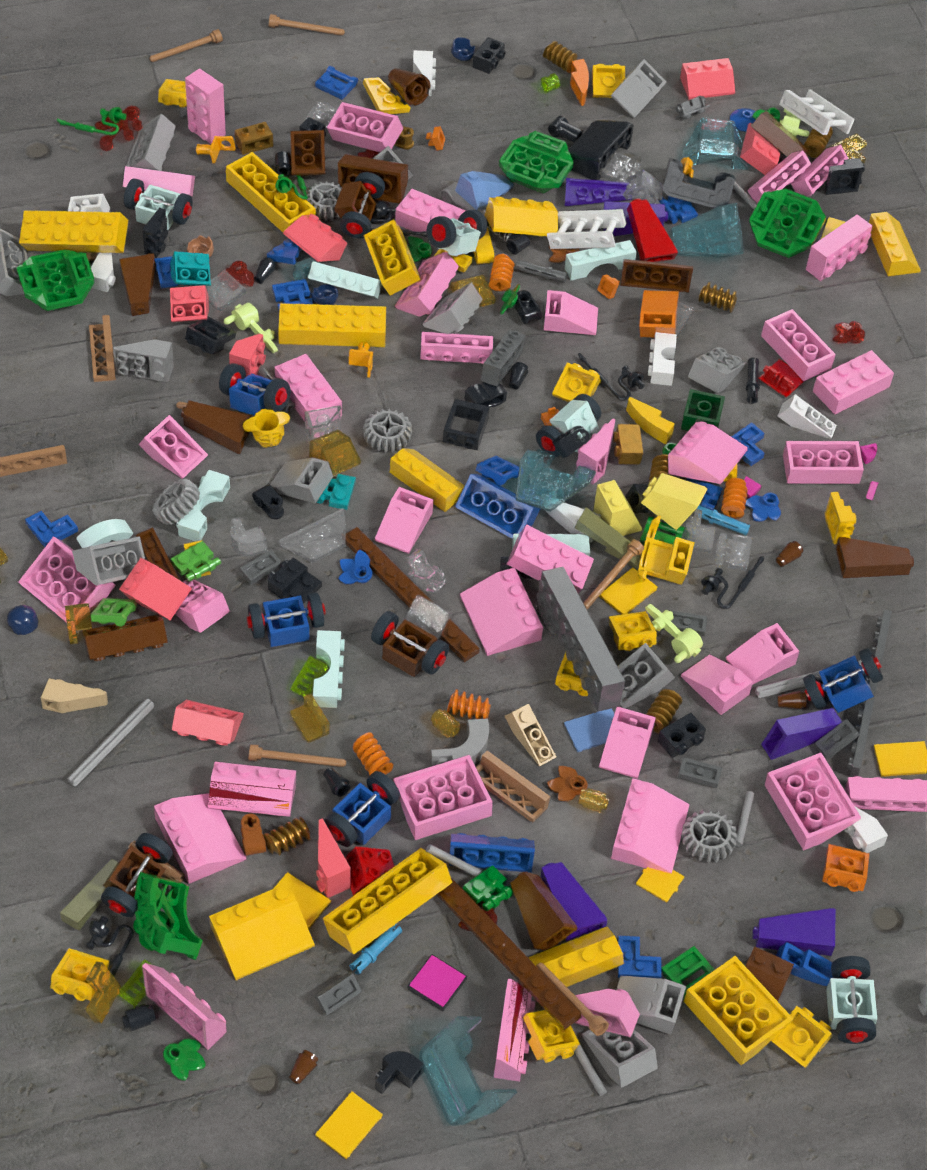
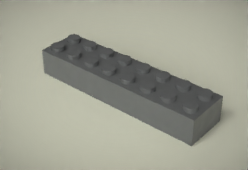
M564 567L542 571L541 580H539V592L536 595L537 601L542 605L545 617L549 618L553 632L557 633L559 643L564 647L567 659L572 662L575 674L579 675L582 687L589 695L590 703L595 706L597 712L619 707L625 680Z

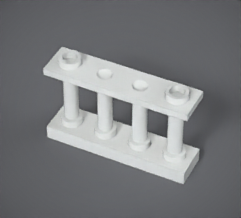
M785 90L779 104L822 135H827L830 127L833 126L849 134L855 120L812 90H808L806 97H799L792 91Z
M623 209L559 211L558 221L560 229L557 233H547L550 249L615 247L612 232L614 228H624L626 225ZM599 228H607L606 231H598ZM567 229H575L574 232H566ZM582 229H590L589 232H581Z

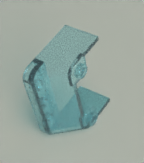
M480 1016L455 1017L422 1047L419 1053V1060L424 1063V1072L448 1123L452 1126H461L494 1113L517 1094L516 1089H492L482 1093L465 1057L471 1052L473 1047L469 1032L482 1021Z

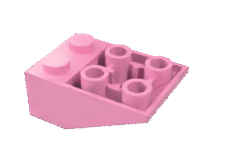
M547 291L544 330L596 335L597 307L566 292Z
M615 419L605 423L597 434L594 433L590 440L578 449L576 474L593 485L605 474L612 444Z
M399 487L390 501L375 541L409 554L432 515L433 499Z
M194 579L190 582L187 580L183 581L192 589L175 614L189 628L201 633L230 612L223 593Z
M776 623L758 632L729 654L726 660L730 665L740 669L753 682V685L795 665L799 650L779 624Z
M617 707L599 768L638 779L656 717Z

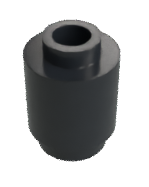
M278 152L274 157L275 171L278 175L288 176L292 170L291 155L287 152Z
M142 1004L125 1010V1015L122 1016L125 1029L129 1028L131 1032L149 1026L151 1022L156 1021L151 1004Z

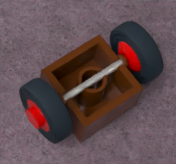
M369 172L360 173L356 177L355 182L344 183L339 193L334 210L341 218V230L352 238H365L364 235L370 232V221L376 206L373 199L380 198L385 189V183L378 175Z
M391 611L383 613L376 622L371 634V640L374 643L383 645L382 659L414 678L421 669L430 675L435 674L446 660L449 645L442 640H437V637L406 619L396 629L399 617Z
M142 833L135 843L137 849L130 846L123 853L103 884L106 889L101 895V900L112 911L125 917H133L138 910V900H135V891L139 873L144 872L161 877L166 868L158 863H167L173 854L172 849L167 843L149 833Z

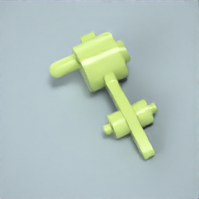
M784 108L786 116H784V120H780V123L793 136L808 137L809 131L799 129L801 119Z
M245 303L244 305L239 304L235 306L232 315L224 319L226 325L234 322L240 330H245L249 327L256 335L263 334L265 346L272 353L278 351L272 342L275 332L270 329L263 331L257 324L259 322L258 311L252 304Z
M652 604L645 607L646 611L655 619L652 621L655 630L660 631L664 628L674 637L672 647L678 654L674 658L676 663L689 659L692 655L696 657L700 653L703 642L696 631L686 628L681 632L671 622L674 619L672 611L665 610L661 613Z

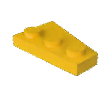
M379 77L365 78L363 80V85L377 111L387 114L410 112L411 107L407 104L404 105L401 102V98L398 95L395 96L390 91L391 88Z

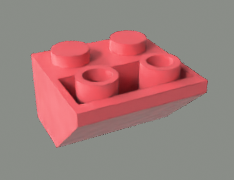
M205 285L170 288L171 322L207 320L209 298Z
M257 334L236 341L229 353L230 364L241 365L245 369L246 377L251 373L258 375L260 365H263L265 362L263 334Z

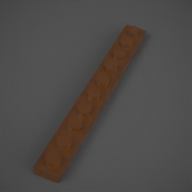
M358 527L342 536V541L355 554L358 550H362L368 555L371 570L442 641L447 643L449 648L464 663L479 653L480 648Z
M451 878L452 883L436 894L564 1030L582 1018L581 1012Z

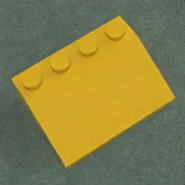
M288 883L209 916L211 929L235 980L315 947L297 900Z
M736 956L687 989L683 1001L740 1065H743L759 1053L793 1021L790 1014Z

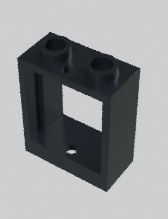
M454 399L443 430V443L478 451L489 419L490 407ZM455 416L480 422L476 434L451 429Z

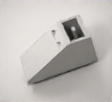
M643 59L632 69L611 94V97L634 119L660 91L666 81Z
M154 339L113 348L116 373L156 381H169L174 367L172 342Z
M716 347L695 358L688 377L714 392L720 393L727 388L745 367L746 363L740 357L730 355L725 349Z
M316 458L285 462L270 485L279 494L316 503L333 478V474L327 461Z
M620 976L617 989H622L629 993L640 1014L637 1023L671 1035L686 986L667 979Z

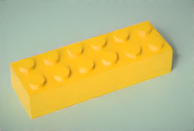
M253 152L227 165L226 181L282 232L302 215H316V208L307 200L299 198L293 188L287 193L277 191L276 181L279 175Z
M24 211L19 244L27 251H60L66 249L75 252L124 253L128 219L121 212Z
M280 303L279 344L359 346L363 342L364 347L366 342L370 347H385L386 307Z
M423 848L418 849L323 917L330 938L352 954L360 951L367 944L449 886L452 880L447 865L426 852Z

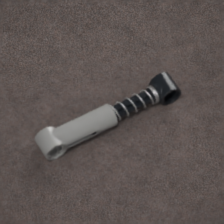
M457 182L452 183L441 191V197L444 202L453 204L466 211L476 210L455 191ZM486 208L477 210L485 217ZM494 232L501 239L504 238L508 250L514 255L530 245V240L526 234Z

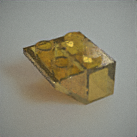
M338 429L310 441L309 458L327 461L333 476L361 464V460L350 437Z

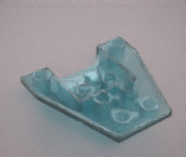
M701 118L683 148L682 159L689 157L693 164L698 165L700 155L732 158L731 168L748 169V163L740 158L743 142L735 122Z
M737 203L719 206L672 228V239L678 251L677 255L729 257L745 253Z
M527 449L520 460L516 501L551 512L588 486L596 471L578 466L573 475L544 466V454Z

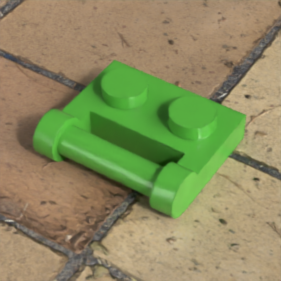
M103 598L92 612L91 621L99 622L100 624L112 622L117 626H123L129 614L137 608V602L132 599Z

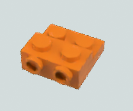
M829 844L822 882H826L832 887H847L852 892L863 891L867 880L869 853Z

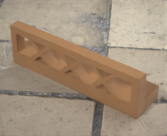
M109 315L102 316L103 324L89 325L94 382L116 380ZM104 330V333L100 336L93 333V331ZM99 342L105 345L101 350L95 347ZM100 356L106 358L102 363L96 360ZM103 369L108 372V375H97V373Z
M60 445L0 457V477L67 464L65 447Z
M489 751L482 755L481 762L476 769L478 773L484 770L489 774L490 778L481 777L485 788L533 823L548 808L550 796ZM494 783H502L505 789H497L494 787ZM517 794L521 797V801L512 800L510 795ZM525 806H533L537 811L531 814L526 810Z

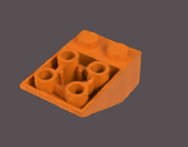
M644 290L639 324L640 337L655 338V332L676 334L679 291Z

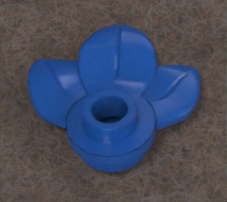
M766 493L763 496L754 495L746 500L745 505L754 509L752 512L754 521H764L768 517L776 521L781 515V510L778 507L779 499L774 493Z
M358 550L355 559H341L340 566L344 573L338 579L345 584L368 582L372 577L368 555L364 551Z

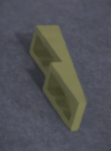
M586 507L574 528L606 546V552L621 560L627 553V546L630 541ZM642 553L639 556L632 557L627 564L638 570Z
M111 859L60 912L63 922L78 931L83 927L102 902L101 895L106 889L103 884L118 863L117 861Z

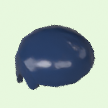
M457 37L453 40L451 53L459 61H469L473 58L475 46L472 47L470 45L469 39Z
M324 284L314 288L311 296L316 305H334L338 299V290L333 285Z
M16 606L7 615V623L17 635L29 634L38 627L39 620L37 614L30 606Z

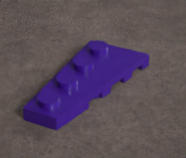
M566 178L565 206L603 203L604 201L632 200L633 183Z

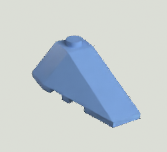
M471 171L460 175L455 191L474 209L480 210L487 208L489 197L495 198L506 194L513 188L514 184L503 175Z

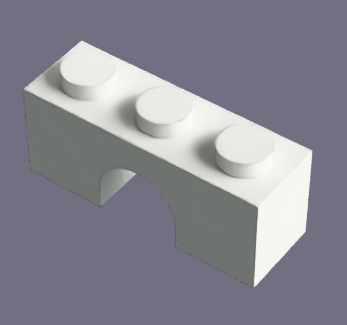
M655 332V338L651 339L650 350H653V352H650L649 363H652V365H649L648 376H651L652 384L672 386L675 361L667 359H674L677 334Z

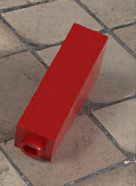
M647 199L632 200L627 211L640 260L649 262L674 260L678 254L677 248Z

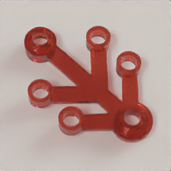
M136 106L125 108L122 113L126 114V119L120 120L119 123L112 122L109 116L105 119L106 122L118 125V133L123 129L126 141L134 139V133L128 126L129 120L132 121L133 130L139 131L143 128L142 121L138 120L140 109ZM101 121L95 123L96 129L105 131L113 128L111 132L116 130L115 127L104 125ZM117 134L102 136L99 141L100 148L103 151L111 150L114 147L113 139Z

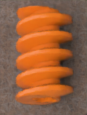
M498 254L494 257L489 287L494 291L502 292L511 287L514 262L507 255Z
M731 478L726 481L721 507L724 515L734 519H740L744 516L748 492L745 480Z
M456 689L451 695L447 713L452 709L453 715H456L460 710L461 717L468 713L469 719H472L474 715L475 719H481L482 717L483 719H488L491 704H489V698L481 702L480 695L474 700L472 693L469 698H466L465 691L459 696L458 689Z
M365 733L355 741L353 751L357 754L369 775L375 771L382 772L385 775L392 771L393 763H389V757L386 756L385 751L382 750L381 745L378 744L377 739L374 738L372 733Z

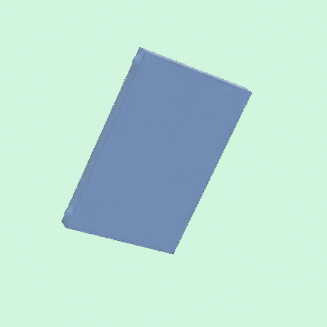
M612 708L564 722L577 752L606 744L614 717Z

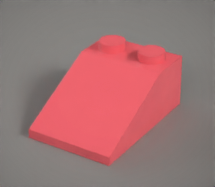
M749 123L740 158L766 175L778 165L780 152L779 149L751 126L752 123Z
M143 558L139 559L119 588L129 599L135 600L137 604L169 621L192 589Z
M322 818L319 820L318 870L316 871L318 880L316 883L321 893L324 892L326 897L330 898L350 889V866Z

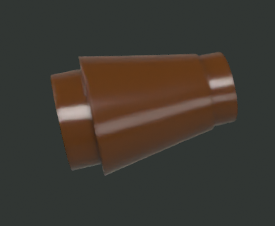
M796 541L789 542L775 559L777 564L784 567L800 558L804 552L803 548Z
M800 690L777 696L778 707L800 710L806 707V693L800 692Z
M303 1050L302 1053L298 1054L289 1079L300 1085L317 1066L316 1063L319 1059L311 1052Z

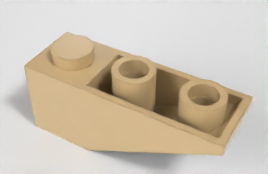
M49 678L41 696L43 709L59 713L108 704L106 691L99 688L84 687L81 684L67 683L60 679L54 680Z
M529 704L505 715L514 735L538 766L556 758Z

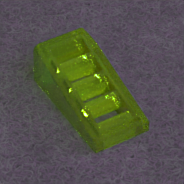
M309 656L290 690L308 699L314 689V679L324 676L328 669L327 664ZM313 667V668L317 669L318 672H315V671L311 670L310 668ZM309 673V674H311V675H313V676H315V677H314V679H313V678L307 676L306 674ZM303 678L310 681L311 684L309 685L303 682ZM300 684L308 689L304 691L298 688V685Z
M145 959L117 993L134 1007L146 995L145 984L138 980L140 977L144 978L142 966L145 963L151 964ZM135 983L142 988L140 991L133 987ZM131 990L136 994V997L133 998L126 992Z

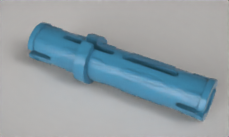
M699 505L694 513V516L708 520L710 524L721 525L745 536L750 528V524L718 513V510L715 509L713 511Z
M397 923L381 934L368 948L365 947L361 951L362 954L349 965L352 971L355 968L357 969L354 972L355 974L359 975L370 963H374L377 959L376 957L402 933L400 926L395 930V927L398 925Z

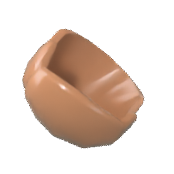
M201 235L192 239L187 247V252L209 254V258L214 250L211 238L209 236L205 238Z

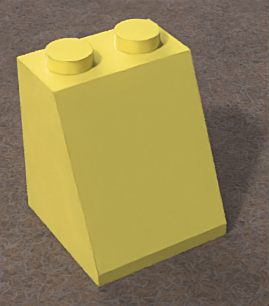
M661 473L658 478L653 477L649 482L648 487L643 492L645 497L641 503L657 516L660 515L662 520L677 530L698 508L707 488Z
M612 480L598 484L593 512L600 514L603 521L623 536L642 531L638 519L616 481Z

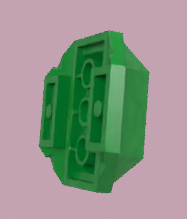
M534 131L527 136H522L512 141L500 158L499 167L511 182L544 194L553 188L561 186L573 168V160L565 141Z
M781 189L763 193L749 219V224L757 246L790 258L811 248L826 221V216L818 201L788 189Z
M65 249L31 256L22 265L20 264L16 267L25 298L46 311L82 304L95 283L87 255L83 252L77 253Z

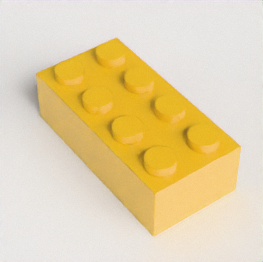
M394 219L364 235L380 281L390 296L421 280L403 232Z

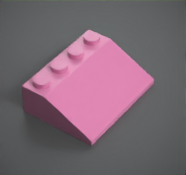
M696 422L668 454V474L721 484L747 452V447L714 425Z
M53 536L18 583L73 627L95 609L103 598H107L116 584L113 582L101 585L93 584L77 571L72 553L74 550Z
M515 568L497 572L460 593V598L487 656L541 641L543 626Z
M822 753L768 772L765 787L803 851L822 844L861 819V816Z
M470 755L393 778V782L400 792L399 800L407 824L415 840L492 816V800Z
M632 778L611 859L672 874L689 804L652 783Z
M209 793L172 798L154 806L155 819L172 849L182 872L185 874L188 884L246 860V856L221 809L208 808Z
M147 963L142 966L146 996L193 1038L199 1041L202 1046L209 1050L226 1033L225 1018L219 1013L215 1014L205 1000H199L189 986L184 987L173 972L169 973L164 968Z

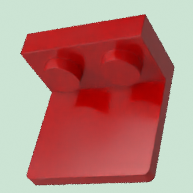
M355 846L345 857L350 866V888L352 895L354 896L395 867L390 850Z

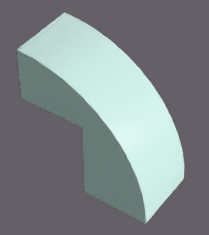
M111 519L89 527L76 539L81 547L85 548L109 543L111 540L129 539L133 532L125 520Z

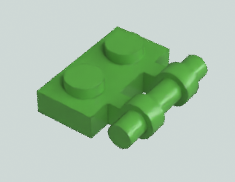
M203 541L171 558V564L181 576L188 573L185 575V579L188 582L201 578V575L207 571H213L216 569V566L221 564V561L218 557L211 560L214 558L213 552Z

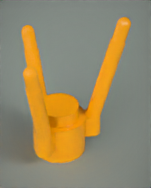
M689 157L681 159L680 162L683 164L684 175L689 174V177L693 178V161Z

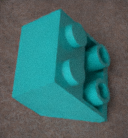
M174 251L170 267L171 278L175 284L211 286L209 254Z

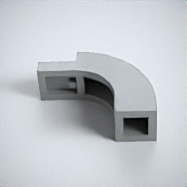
M488 719L468 720V739L463 745L451 749L431 750V767L470 755L474 765L477 764L486 752L488 745Z

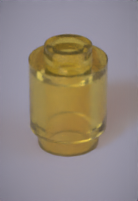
M438 709L431 716L432 725L446 738L454 737L458 734L460 723L446 710Z
M583 788L578 804L583 805L582 807L601 813L603 809L607 810L610 798H606L607 793L591 788Z

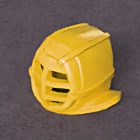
M266 408L261 409L254 417L247 419L243 423V429L247 432H252L254 439L264 448L277 446L284 436V425L290 421V416L285 412H275Z

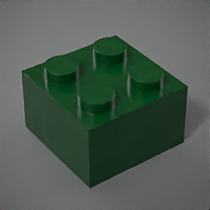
M690 389L681 430L689 431L696 422H705L718 428L725 396Z

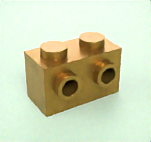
M266 122L236 129L235 143L242 155L273 147V133Z
M618 424L616 431L613 432V442H616L614 453L615 457H618V464L640 465L643 456L640 425Z

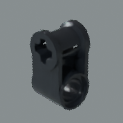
M527 290L519 291L517 293L518 299L515 303V310L518 312L523 324H527L534 319H542L541 309L531 293Z
M577 425L558 436L552 443L562 458H566L588 442L589 434L583 426ZM578 432H580V433L582 434V436H583L582 438H579V437H578V435H577Z
M270 484L252 493L253 500L269 518L275 520L283 517V499Z

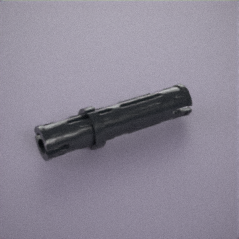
M755 357L748 359V381L745 387L747 391L746 400L750 403L751 398V404L758 402V391L760 389V384L758 383L759 359H755Z

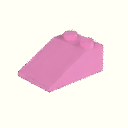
M170 415L144 437L139 444L152 459L182 479L208 456Z
M710 654L681 674V677L720 715L750 694L753 683L740 669Z
M604 989L575 995L594 1015L602 1016L609 1023L607 1032L631 1037L640 1014L628 992L622 989ZM583 1016L575 1022V1024L589 1027L588 1021Z

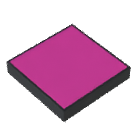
M431 954L408 984L407 989L441 1011H444L467 980V975Z

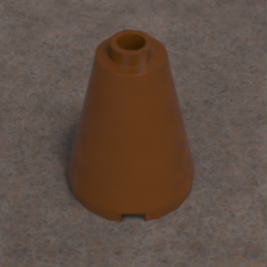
M398 68L391 70L388 75V81L407 104L416 106L423 103L427 98V91L431 85L425 75Z

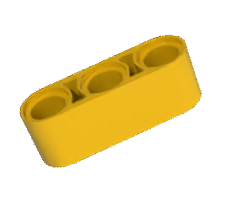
M488 227L485 235L478 240L476 250L473 251L477 265L493 263L494 250Z

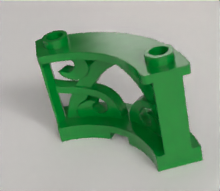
M140 872L135 891V900H138V911L135 912L138 927L143 930L145 935L144 940L159 953L166 954V951L169 950L184 953L187 957L196 960L203 940L194 933L188 921L187 896L189 886L176 880ZM158 883H162L161 888L158 887ZM170 885V886H171L170 892H168L167 894H165L166 889H167V886ZM161 907L169 917L170 931L162 924L158 912Z

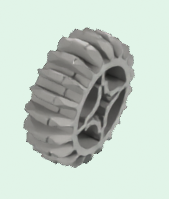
M327 181L326 183L319 182L318 185L314 183L306 191L307 201L316 208V216L319 217V220L325 219L327 221V219H331L333 221L334 218H340L334 210L342 189L340 184L335 185L334 182L328 183Z
M390 408L388 411L381 409L378 412L375 410L374 415L369 414V417L364 422L363 437L367 445H371L372 449L377 448L378 452L384 450L386 453L391 450L393 453L395 449L400 451L411 440V422H409L408 417H404L403 412L398 414L397 409L394 412Z
M180 479L178 482L174 481L155 500L152 510L153 514L163 524L171 525L174 522L177 523L181 518L183 519L185 515L189 514L200 498L199 489L188 479Z
M703 809L699 814L694 812L692 817L689 816L682 828V843L686 845V852L692 851V857L699 856V861L706 858L708 863L711 859H714L716 863L719 861V858L724 860L727 855L732 853L736 846V827L732 826V820L726 821V815L720 816L719 810L716 814L712 813L711 809L708 810V813H705ZM694 832L697 834V837L700 839V842L696 839Z

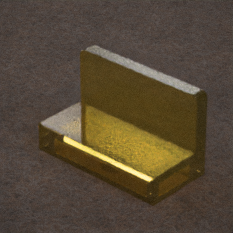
M88 603L65 606L70 644H78L77 631L92 628Z
M311 693L305 695L304 705L291 710L290 714L306 741L310 743L329 734V721Z

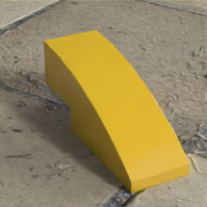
M629 397L626 411L630 417L647 434L667 444L673 435L675 423L662 418V411Z

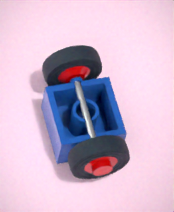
M235 363L228 364L223 369L219 378L220 391L230 397V408L253 416L265 408L279 412L285 408L290 398L291 389L287 381L279 378L270 380L252 373L246 377L245 369Z
M318 593L307 595V608H304L301 596L263 602V614L258 603L249 604L248 617H246L247 626L251 628L253 638L259 639L264 637V626L266 625L271 647L308 641L309 624L307 616H309L313 628L323 627L324 615L326 614L325 606L321 602Z
M869 648L859 652L862 661L861 665L854 655L819 671L823 684H820L813 674L803 678L806 687L805 693L809 701L812 700L817 709L827 705L824 696L826 691L837 713L874 697L865 673L873 683L883 680L880 671L882 666L878 658H874Z
M379 771L373 772L366 780L368 788L359 783L333 808V813L324 819L334 840L338 844L349 847L355 841H358L364 846L391 819L390 805H393L400 798V792L396 784L384 773Z

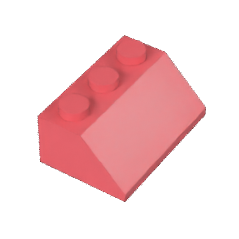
M729 58L682 64L680 79L689 100L698 96L707 98L735 94L733 68Z
M313 214L302 215L283 232L286 237L317 262L340 260L347 245V242L342 239L340 234L333 232L329 225L322 223L319 217Z
M185 700L176 707L172 730L177 731V734L181 736H189L190 734L197 736L196 738L199 740L208 741V739L215 740L219 745H228L235 740L244 713Z

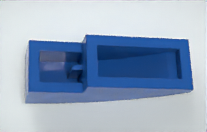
M788 942L779 947L776 956L794 964L791 971L792 975L813 983L828 986L830 979L833 978L831 961L811 950L804 952Z

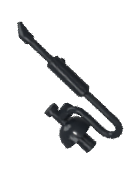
M379 201L378 206H375L374 212H377L379 218L385 217L388 214V218L371 219L370 222L386 223L395 217L394 212H396L397 207L389 208L386 202ZM401 229L404 236L422 235L427 237L426 231L415 232L410 231V229Z
M578 353L580 361L600 375V383L606 386L617 399L625 401L631 396L630 390L621 381L628 377L627 382L631 388L636 386L639 389L644 388L645 384L642 382L644 375L637 371L631 372L629 367L625 365L622 368L621 376L618 378V383L627 392V396H619L608 384V380L595 367L593 368L581 353Z
M760 556L753 569L749 570L738 586V591L728 605L721 603V598L728 589L727 581L721 576L723 573L721 568H717L713 576L708 575L701 580L703 585L701 592L704 595H708L710 591L716 592L719 584L723 582L725 587L719 594L717 603L723 609L730 608L739 594L746 589L755 576L754 572L764 561V556Z
M101 916L98 922H90L89 932L92 937L86 943V948L93 950L95 946H111L121 929H127L129 935L120 953L114 957L104 976L105 981L95 996V1003L102 999L103 992L109 981L113 980L123 961V954L133 937V929L129 925L123 924L116 928L108 943H103L102 938L106 937L110 932L106 926L109 919L105 916Z

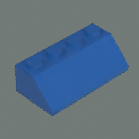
M470 474L455 506L457 509L512 539L513 534H519L526 525H533L541 507L497 485L480 474Z
M464 833L451 834L450 854L476 868L488 869L493 865L497 870L532 873L535 853L534 840L526 838L509 839L503 836L498 838L487 837L486 835L472 836Z

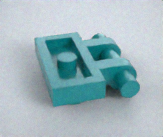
M338 474L336 479H331L317 500V503L322 504L324 500H329V507L347 510L356 483V477ZM328 487L333 488V491H328Z

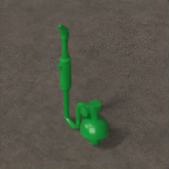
M113 107L110 111L101 108V122L104 125L115 127L116 130L113 132L95 129L94 126L79 122L73 124L58 118L57 121L60 125L72 126L77 130L115 135L119 131L118 125L105 122V119L109 116L112 122L119 123L120 120L126 119V114L122 113L120 107Z
M283 174L278 176L276 181L277 191L287 193L293 188L299 198L308 199L307 188L300 175H296L298 178L297 186H299L303 195L298 192L297 187L288 177H285Z

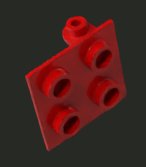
M780 359L772 366L766 365L763 369L764 373L758 378L786 398L804 382L788 364Z

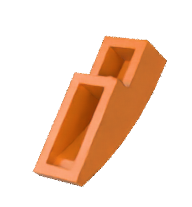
M580 59L572 61L570 86L580 105L584 106L587 98L589 73L585 60Z

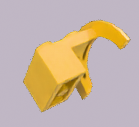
M659 515L650 524L638 567V576L641 582L645 581L646 575H650L682 585L688 572L695 542L676 537L674 543L669 544L654 539L661 519Z

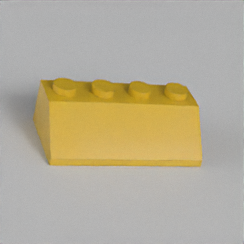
M489 197L485 217L493 232L547 236V233L558 232V211L553 203L549 201L536 202L530 199L523 201L517 198Z
M888 212L871 214L869 224L872 225L871 238L887 276L920 273V267L900 222Z
M402 448L390 458V473L420 495L433 499V504L442 511L446 512L457 503L465 485L414 449Z
M607 926L528 957L535 965L543 963L566 987L624 964L621 948L615 935Z

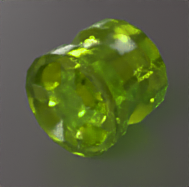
M555 73L550 74L549 77L541 78V86L546 93L551 92L552 89L560 88V81Z

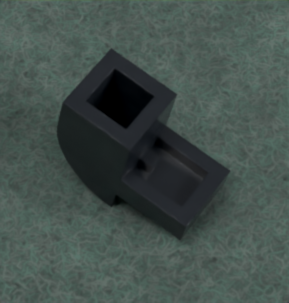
M395 1051L387 1054L383 1058L382 1069L375 1076V1089L383 1094L395 1079L411 1088L423 1074L424 1063L405 1051Z

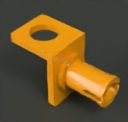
M214 136L211 145L197 144L196 153L197 155H210L212 163H216L220 150L235 151L236 146L232 136ZM222 141H228L231 145L225 146L222 144Z
M361 342L358 350H349V365L368 367L367 377L370 378L373 367V352L369 351L370 346L368 343L365 342L363 347V342Z

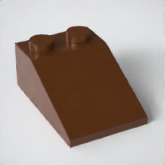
M324 130L291 131L292 175H326Z
M754 946L745 967L779 1001L794 964Z

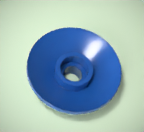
M747 108L733 111L730 115L731 125L737 130L746 132L748 124L755 122L752 116L756 111Z

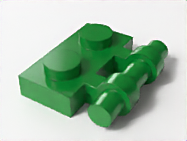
M493 865L463 886V890L476 904L480 901L485 902L482 908L486 912L497 908L501 901L508 900L514 893L511 885L504 886L507 879ZM495 891L498 893L495 896L491 895Z

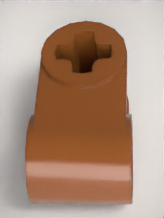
M255 814L244 815L241 819V834L245 856L265 853V838L262 834L259 818Z

